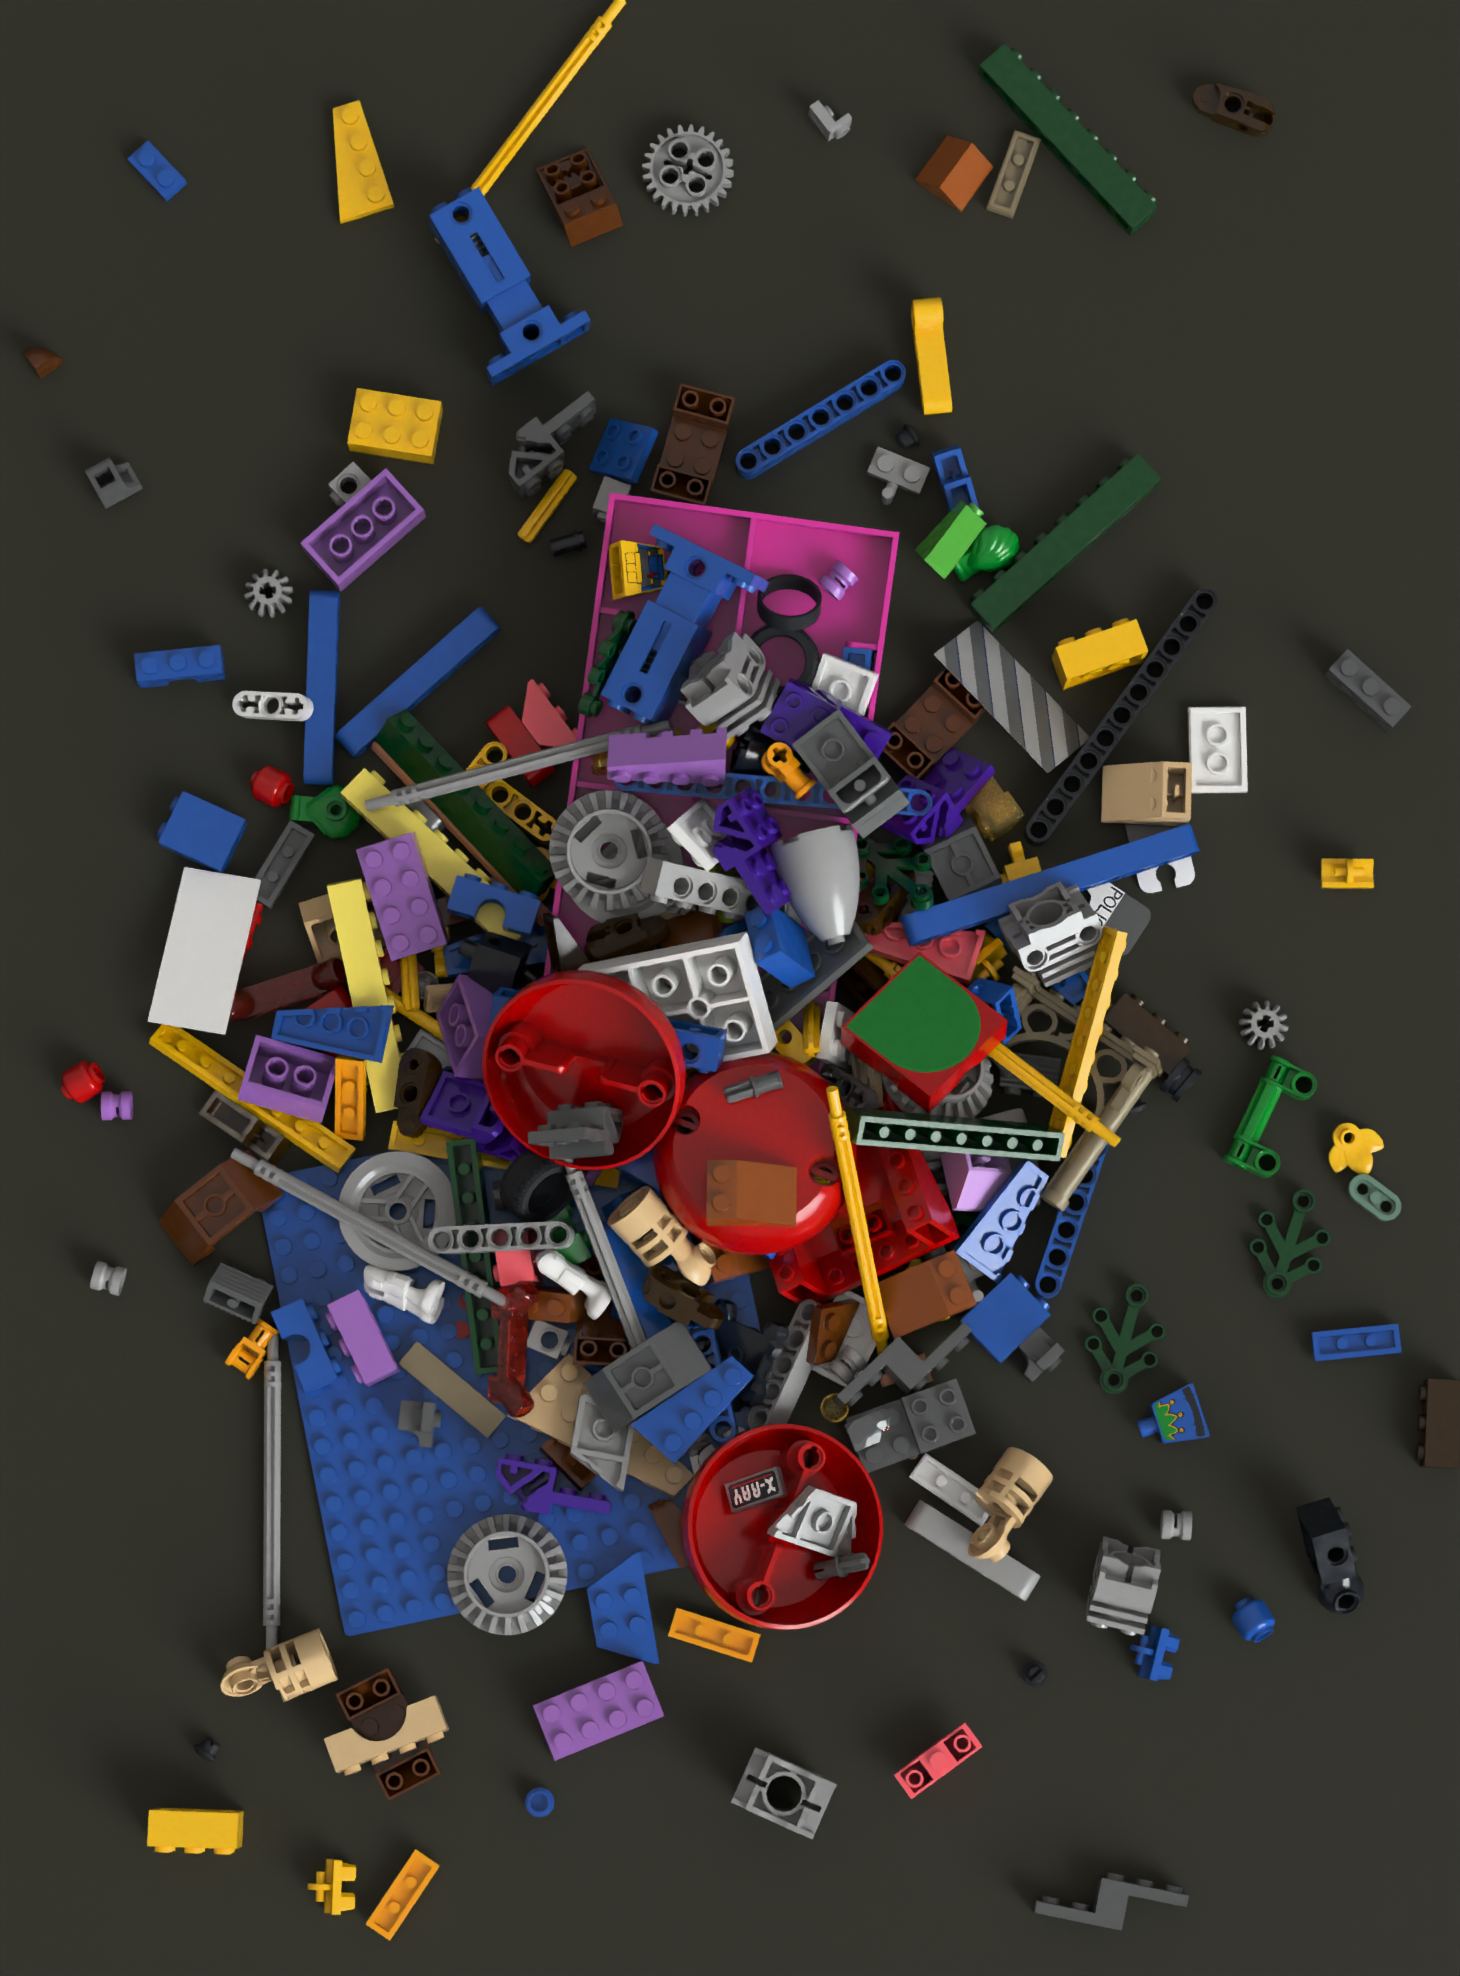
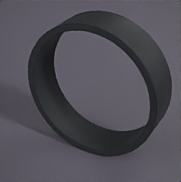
M793 574L777 575L766 580L770 583L765 593L758 590L757 613L763 622L773 628L785 631L805 629L814 624L820 616L821 591L814 582L805 577ZM791 589L809 595L816 602V606L807 613L788 616L771 611L763 604L762 600L774 591Z

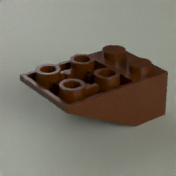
M588 148L536 169L558 222L571 247L623 226L617 203Z

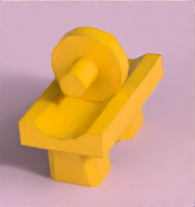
M1321 859V888H1374V859Z
M985 933L970 983L977 978L987 979L990 977L994 982L1000 979L997 970L1004 966L1001 959L1007 955V952L1003 947V942L998 937L994 940V938Z
M326 1859L325 1872L317 1871L316 1883H308V1890H316L315 1901L324 1902V1913L341 1915V1911L355 1908V1894L352 1892H341L342 1881H355L356 1865L343 1863L342 1860Z

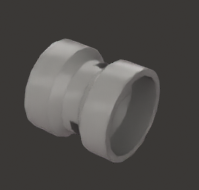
M97 1261L91 1277L90 1288L98 1291L105 1289L110 1294L119 1296L124 1285L127 1268L120 1266L113 1268L109 1267L105 1262Z
M847 1344L841 1351L842 1355L838 1359H833L828 1364L831 1371L846 1385L854 1380V1375L858 1371H863L868 1365Z
M1162 1510L1160 1538L1171 1539L1172 1537H1179L1181 1540L1190 1541L1192 1536V1511L1173 1513L1171 1510Z

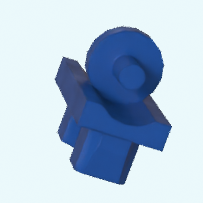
M1150 1625L1148 1636L1141 1635L1139 1646L1130 1644L1129 1650L1137 1652L1134 1662L1140 1665L1137 1677L1153 1681L1170 1679L1173 1665L1162 1661L1165 1650L1176 1653L1180 1638L1171 1634L1169 1629Z

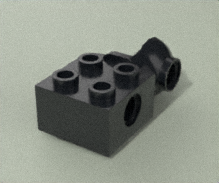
M1330 1497L1296 1507L1306 1555L1318 1579V1600L1321 1606L1337 1614L1346 1615L1353 1613L1358 1609L1364 1597V1583L1357 1574L1355 1563H1358L1355 1549L1349 1544V1540L1353 1539L1351 1528L1348 1522H1344L1340 1507H1334Z

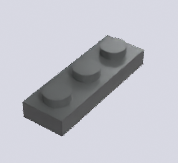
M289 821L254 878L261 880L257 902L272 909L315 839V834L297 823Z

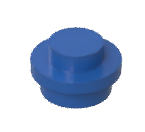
M534 1788L526 1796V1809L535 1817L547 1816L554 1808V1797L546 1788Z

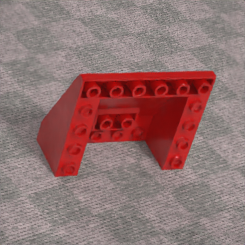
M883 1093L884 1106L876 1110L901 1112L888 1093ZM857 1145L856 1171L877 1277L960 1238L949 1206L921 1150ZM846 1201L832 1221L814 1237L796 1247L777 1252L772 1260L768 1259L778 1292L798 1305L807 1299H813L822 1304L862 1285Z

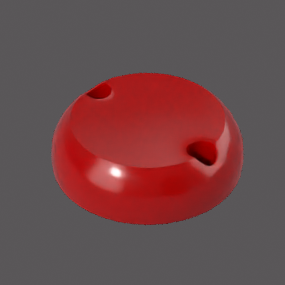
M569 970L552 973L529 983L514 994L501 1008L489 1028L483 1048V1081L491 1105L502 1124L521 1144L532 1152L566 1167L582 1170H601L625 1165L640 1158L650 1151L667 1133L677 1116L685 1092V1058L677 1033L667 1016L641 990L619 978L604 973L588 970ZM601 1101L602 1103H612V1108L622 1109L623 1131L619 1143H612L614 1147L613 1155L575 1158V1162L568 1163L564 1160L550 1159L549 1147L528 1144V1132L538 1131L539 1125H548L547 1111H556L557 1105L574 1104V1106H584L585 1108V1102Z
M773 1052L724 1061L716 1072L701 1073L695 1070L686 1077L683 1100L677 1116L664 1137L653 1147V1167L656 1181L663 1199L677 1220L690 1233L705 1243L721 1250L745 1255H767L782 1252L806 1242L823 1230L836 1216L845 1202L834 1140L832 1139L828 1118L830 1108L826 1088L831 1086L830 1083L806 1064ZM775 1070H778L781 1075L784 1087L782 1089L760 1094L757 1099L753 1096L733 1103H727L725 1100L723 1088L748 1080L751 1075L754 1078L774 1072ZM840 1098L841 1107L844 1110L846 1106ZM677 1125L692 1131L687 1134L681 1133L677 1129ZM851 1142L852 1151H853V1156H854V1161H855V1166H856V1162H857V1145H855L854 1143ZM707 1160H742L797 1167L796 1227L707 1226ZM815 1176L829 1180L831 1182H829L828 1184H820L817 1182Z
M770 1424L743 1431L728 1439L701 1464L688 1487L681 1517V1537L684 1553L696 1582L719 1608L742 1622L760 1628L795 1630L811 1627L829 1620L852 1604L862 1593L872 1577L881 1552L883 1516L875 1485L862 1463L846 1446L822 1431L807 1426ZM808 1453H809V1454H810L809 1464H808V1467H805V1461H806L807 1456H808ZM776 1466L781 1468L787 1496L739 1513H731L724 1484ZM808 1485L857 1502V1516L855 1518L856 1538L851 1539V1552L854 1554L866 1553L867 1557L870 1558L869 1568L849 1573L845 1578L836 1576L820 1581L815 1577L814 1573L822 1572L824 1569L813 1570L814 1564L818 1561L822 1562L834 1559L835 1557L775 1538L767 1534L768 1529ZM758 1592L759 1601L757 1605H754V1600Z

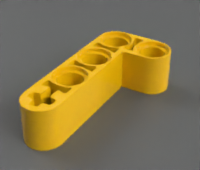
M941 297L912 300L911 320L923 415L952 412L951 389L943 333Z
M499 742L487 743L466 770L492 764V762L488 761L487 756L494 750H498L503 754L501 761L507 760L508 754L505 746ZM502 779L479 785L491 799L496 791H506L508 793L506 801L502 803H497L493 799L492 801L519 829L542 845L550 844L551 835L546 833L544 836H541V829L534 822L537 816H540L538 823L545 828L550 825L552 832L556 823L553 817ZM521 807H527L531 810V815L528 819L520 820L515 816L516 811Z

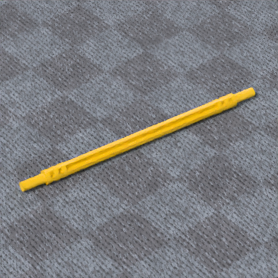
M614 0L603 16H598L594 24H592L588 32H586L582 40L470 187L472 190L479 187L485 196L593 50L611 29L612 21L626 4L625 0ZM458 216L455 218V220L458 222H465L467 218L464 216Z
M870 953L865 955L868 960L885 972L884 976L889 979L902 968L895 961L891 963L886 958ZM1002 1043L997 1045L988 1054L1088 1132L1093 1131L1114 1148L1118 1145L1121 1138L1100 1123L1099 1117Z
M829 1086L826 1088L830 1108V1113L828 1114L830 1129L836 1150L872 1340L876 1341L879 1356L888 1347L889 1331L877 1279L846 1112L841 1107L838 1087Z

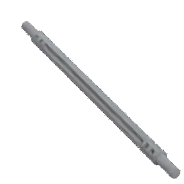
M669 719L646 726L638 724L391 791V794L365 800V806L367 811L391 805L399 807L608 751L609 735L646 732L650 736L662 733V731H672V726Z
M238 1148L233 1150L230 1158L252 1169L256 1176L307 1202L479 1298L483 1296L505 1309H508L511 1305V1298L489 1287V1283L443 1259L288 1174L284 1170L277 1168L275 1165L268 1163L266 1160L261 1159L259 1161Z
M564 1159V1161L572 1163L575 1162V1159ZM565 1166L567 1175H565L632 1350L646 1341V1337L582 1169L578 1170ZM666 1398L665 1400H663L662 1402H660L659 1404H657V1405L654 1406L653 1408H656L658 1405H660L661 1403H663L664 1401H666V1400L669 1399V1398Z
M279 1334L273 1335L268 1343L267 1361H264L263 1626H266V1649L277 1645V1627L280 1626L281 1361H279Z

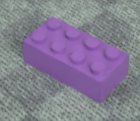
M385 468L300 544L306 555L341 592L425 519L426 515L418 502Z
M415 831L358 848L356 852L391 961L450 942Z
M643 1660L533 1705L554 1761L665 1716Z

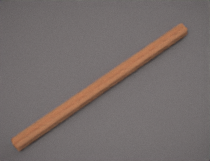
M374 741L371 749L406 786L415 784L385 750ZM429 798L422 800L440 818L444 826L499 883L508 886V891L517 893ZM541 902L536 922L543 927V914L552 913Z

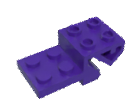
M791 678L786 683L772 708L771 714L767 717L760 730L761 733L777 742L787 744L793 751L797 752L792 744L836 710L840 709L877 759L893 734L890 730L843 705L841 700L823 690L814 691L806 683Z
M951 747L923 780L906 774L897 785L899 788L926 791L932 798V807L929 812L921 816L895 814L879 827L915 844L934 842L935 835L942 838L951 836L964 821L960 812L995 773L994 768L987 762ZM922 794L914 795L910 801L911 807L916 811L924 810L927 807L926 797Z
M749 787L716 807L713 831L724 833L726 837L713 846V853L725 872L735 866L767 916L791 901L789 897L791 892L784 879L779 878L775 870L777 865L772 854L768 853L765 849L766 846L782 837L779 831V824L766 811L763 799L759 793L754 791L752 787Z
M443 1071L420 1117L423 1125L475 1139L479 1152L509 1161H514L520 1154L528 1150L500 1121L488 1098L484 1082L455 1077L454 1073Z
M506 1453L505 1458H498L495 1475L511 1496L516 1493L521 1501L520 1507L523 1511L550 1516L553 1504L610 1515L612 1503L606 1501V1495L589 1492L588 1498L577 1496V1490L560 1487L559 1493L555 1492L558 1469L553 1467L552 1461L535 1458V1462L532 1464L524 1462V1456ZM541 1475H545L542 1479L534 1483V1481ZM548 1480V1483L546 1485L536 1489L537 1491H535L533 1494L526 1496L523 1493L524 1487H526L531 1482L534 1484L528 1487L527 1490L529 1492H531L532 1490H534L535 1488H537L542 1483Z

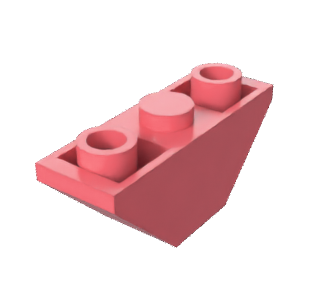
M531 679L527 685L522 723L542 750L575 742L577 729L570 730L565 723L568 720L566 714L559 705L554 708L548 698L551 697V694L541 682L537 685Z
M963 1723L916 1756L894 1776L910 1799H913L983 1746L967 1724Z

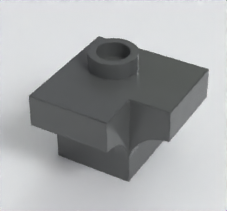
M109 457L85 470L105 509L143 489L129 462L115 465Z
M1040 1326L1017 1347L1027 1362L1026 1370L1022 1375L1031 1383L1045 1369L1051 1372L1062 1362L1059 1356L1065 1350L1050 1338Z
M401 1400L398 1430L413 1432L419 1439L420 1447L433 1448L435 1428L441 1427L442 1411L437 1410L436 1403Z

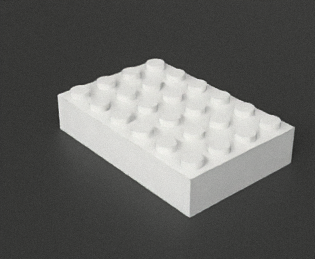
M747 932L583 964L578 969L604 973L635 986L652 999L669 1019L727 1029L723 1062L770 1053L778 1042ZM687 1043L690 1051L698 1053V1049L694 1044Z

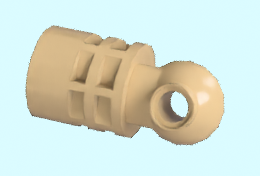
M649 1186L641 1187L633 1192L611 1213L607 1224L624 1243L629 1245L634 1254L639 1256L646 1267L656 1265L671 1254L677 1261L678 1269L686 1279L699 1286H704L708 1282L711 1275V1267L716 1264L714 1252L707 1244L699 1243L694 1245L686 1237L688 1230L668 1210L665 1203Z
M1007 1448L993 1468L992 1473L987 1476L982 1487L975 1493L976 1502L991 1518L973 1534L968 1546V1554L976 1559L988 1558L991 1562H997L1008 1553L1011 1545L1007 1540V1535L1012 1528L1021 1527L1026 1516L1030 1514L1034 1505L1040 1500L1053 1480L1051 1472L1037 1458L1019 1448Z
M317 1628L263 1650L264 1657L251 1661L247 1656H238L231 1659L226 1665L227 1671L223 1675L220 1686L221 1691L225 1695L241 1697L252 1694L264 1684L273 1681L276 1690L279 1689L283 1702H286L337 1681L339 1678L320 1629Z

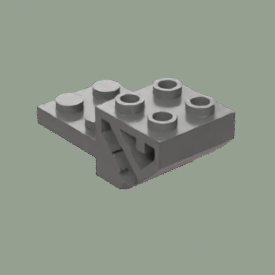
M589 391L581 395L544 425L535 417L516 432L519 451H512L509 479L511 488L521 500L525 496L529 498L534 496L542 489V483L549 478L554 480L564 472L565 469L563 467L566 465L565 453L560 446L573 436L572 432L579 426L585 428L595 419L593 416L596 414L595 398Z
M840 709L836 710L792 744L862 838H865L910 804Z
M601 1101L585 1102V1108L584 1106H574V1104L557 1105L556 1111H547L548 1125H539L538 1131L528 1132V1144L549 1147L550 1159L555 1160L613 1155L614 1147L612 1143H619L623 1131L622 1109L612 1108V1103H602Z
M957 1378L845 1418L846 1423H849L883 1408L890 1413L889 1429L881 1435L880 1442L857 1451L859 1460L868 1473L976 1434Z

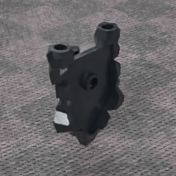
M719 1298L714 1304L719 1307L725 1317L720 1327L714 1329L721 1360L724 1362L732 1356L754 1375L750 1382L733 1399L732 1404L735 1412L744 1407V1404L746 1407L760 1405L766 1397L767 1381L765 1373L770 1371L773 1359L777 1360L782 1353V1343L788 1339L789 1331L785 1324L771 1320L765 1325L762 1332L754 1327L735 1321L737 1317V1304ZM706 1338L705 1347L702 1352H706L710 1348V1339Z

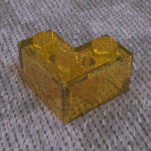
M993 776L964 808L968 815L972 813L978 823L975 826L984 839L989 837L992 842L1019 825L1024 816L1023 811L1009 791L1004 793Z

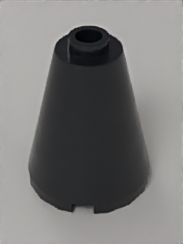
M756 720L749 725V729L745 733L737 736L736 740L738 742L736 750L733 749L730 772L773 776L764 771L761 759L769 747L778 742L760 732L763 723ZM792 750L793 756L801 764L799 768L804 773L809 774L811 769L799 753ZM778 755L772 758L775 762L781 760Z

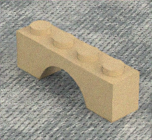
M434 1695L408 1705L402 1728L389 1739L370 1741L363 1738L355 1729L349 1728L324 1738L335 1771L337 1773L344 1772V1775L347 1776L362 1770L360 1765L371 1761L372 1765H376L388 1760V1754L399 1750L400 1754L412 1751L417 1748L415 1743L426 1739L428 1744L444 1738L443 1732L448 1731L449 1728L438 1698Z

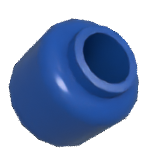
M1247 1597L1235 1605L1236 1611L1233 1613L1231 1620L1244 1640H1253L1254 1643H1257L1273 1633L1272 1627L1275 1624V1618L1262 1599L1251 1600L1250 1597Z

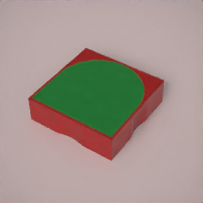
M918 952L841 1027V1044L869 1067L889 1078L898 1090L926 1112L930 1113L957 1086L966 1072L978 1065L1006 1038L1008 1020L926 956Z

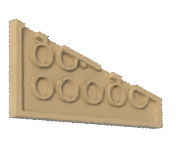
M568 1353L508 1413L507 1417L515 1421L518 1420L532 1429L557 1439L558 1442L571 1447L579 1397L589 1393L583 1383L591 1378L592 1375L583 1366L573 1365V1357ZM634 1428L627 1474L640 1480L641 1483L673 1498L694 1475L680 1461L676 1464L670 1461Z

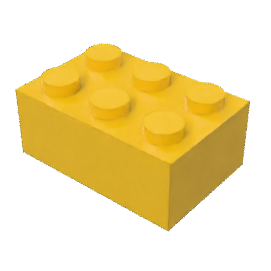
M357 388L347 441L349 451L434 464L443 413L442 402Z
M1124 618L1112 623V628L1102 631L1101 627L1087 631L1085 633L1086 637L1077 640L1074 637H1069L1059 641V646L1055 647L1051 659L1062 689L1065 690L1143 663L1148 653V648L1137 619L1129 621L1128 618Z
M184 1808L150 1809L147 1846H155L154 1852L165 1853L175 1851L176 1847H184V1853L194 1854L205 1852V1848H214V1854L230 1855L235 1853V1849L242 1847L244 1811Z

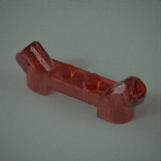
M332 957L322 963L236 990L229 1021L250 1020L262 1016L263 1013L306 999L327 995L347 982L342 959Z
M523 1280L516 1282L511 1289L499 1288L497 1291L504 1294L506 1298L505 1305L500 1306L492 1302L491 1318L500 1319L498 1371L497 1375L488 1376V1396L493 1403L503 1404L511 1417L525 1416L535 1405L533 1398L525 1387V1375L527 1365L528 1311L539 1300L540 1294L532 1282Z

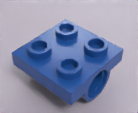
M610 418L588 469L594 474L606 476L631 485V482L637 484L659 432L653 427Z

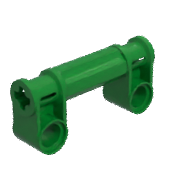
M1274 1055L1270 1056L1269 1060L1271 1063L1265 1076L1260 1078L1233 1135L1234 1142L1228 1154L1222 1158L1228 1164L1246 1170L1261 1178L1274 1176L1280 1168L1281 1162L1278 1154L1258 1144L1281 1093L1296 1100L1305 1101L1312 1097L1317 1088V1080L1314 1075ZM1277 1069H1280L1276 1079H1274ZM1300 1079L1308 1081L1311 1086L1310 1091L1307 1093L1299 1092L1296 1089V1081ZM1243 1146L1240 1156L1237 1157L1240 1147ZM1262 1157L1271 1158L1274 1162V1169L1264 1171L1259 1166V1159Z

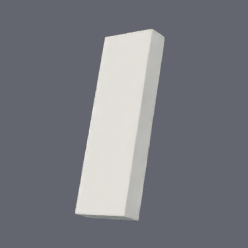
M927 1453L923 1455L909 1478L982 1526L989 1515L975 1500L974 1495L978 1488Z

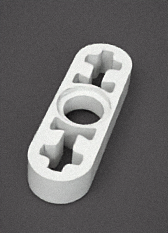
M241 691L234 697L232 703L234 712L247 719L305 721L310 718L314 709L311 699L299 693ZM276 698L279 702V707L275 713L269 714L267 710L268 702ZM249 700L258 704V708L247 707L245 709L243 708V703H247ZM300 703L303 704V709H299L298 712L288 709V704L295 706Z

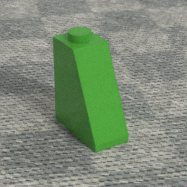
M961 500L914 550L945 579L987 524L980 518L984 513L973 502L967 505Z

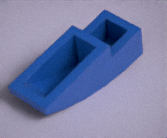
M955 444L930 452L948 512L961 500L967 505L973 502L979 508L961 448Z

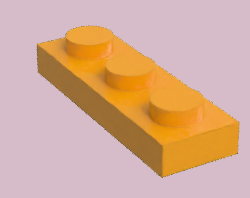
M338 1054L335 1058V1134L342 1139L363 1141L366 1136V1060Z
M676 1608L668 1634L670 1637L751 1663L761 1635Z
M415 1849L366 1922V1925L390 1941L440 1865Z

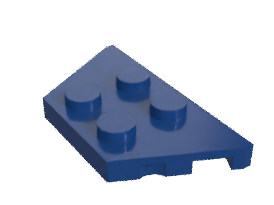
M635 1551L630 1557L587 1587L596 1645L602 1649L658 1664L659 1658L640 1551Z

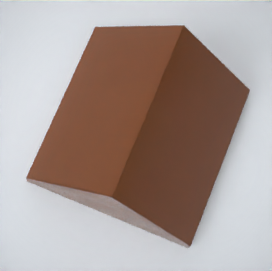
M947 135L919 173L915 182L961 213L993 170V166L972 142Z

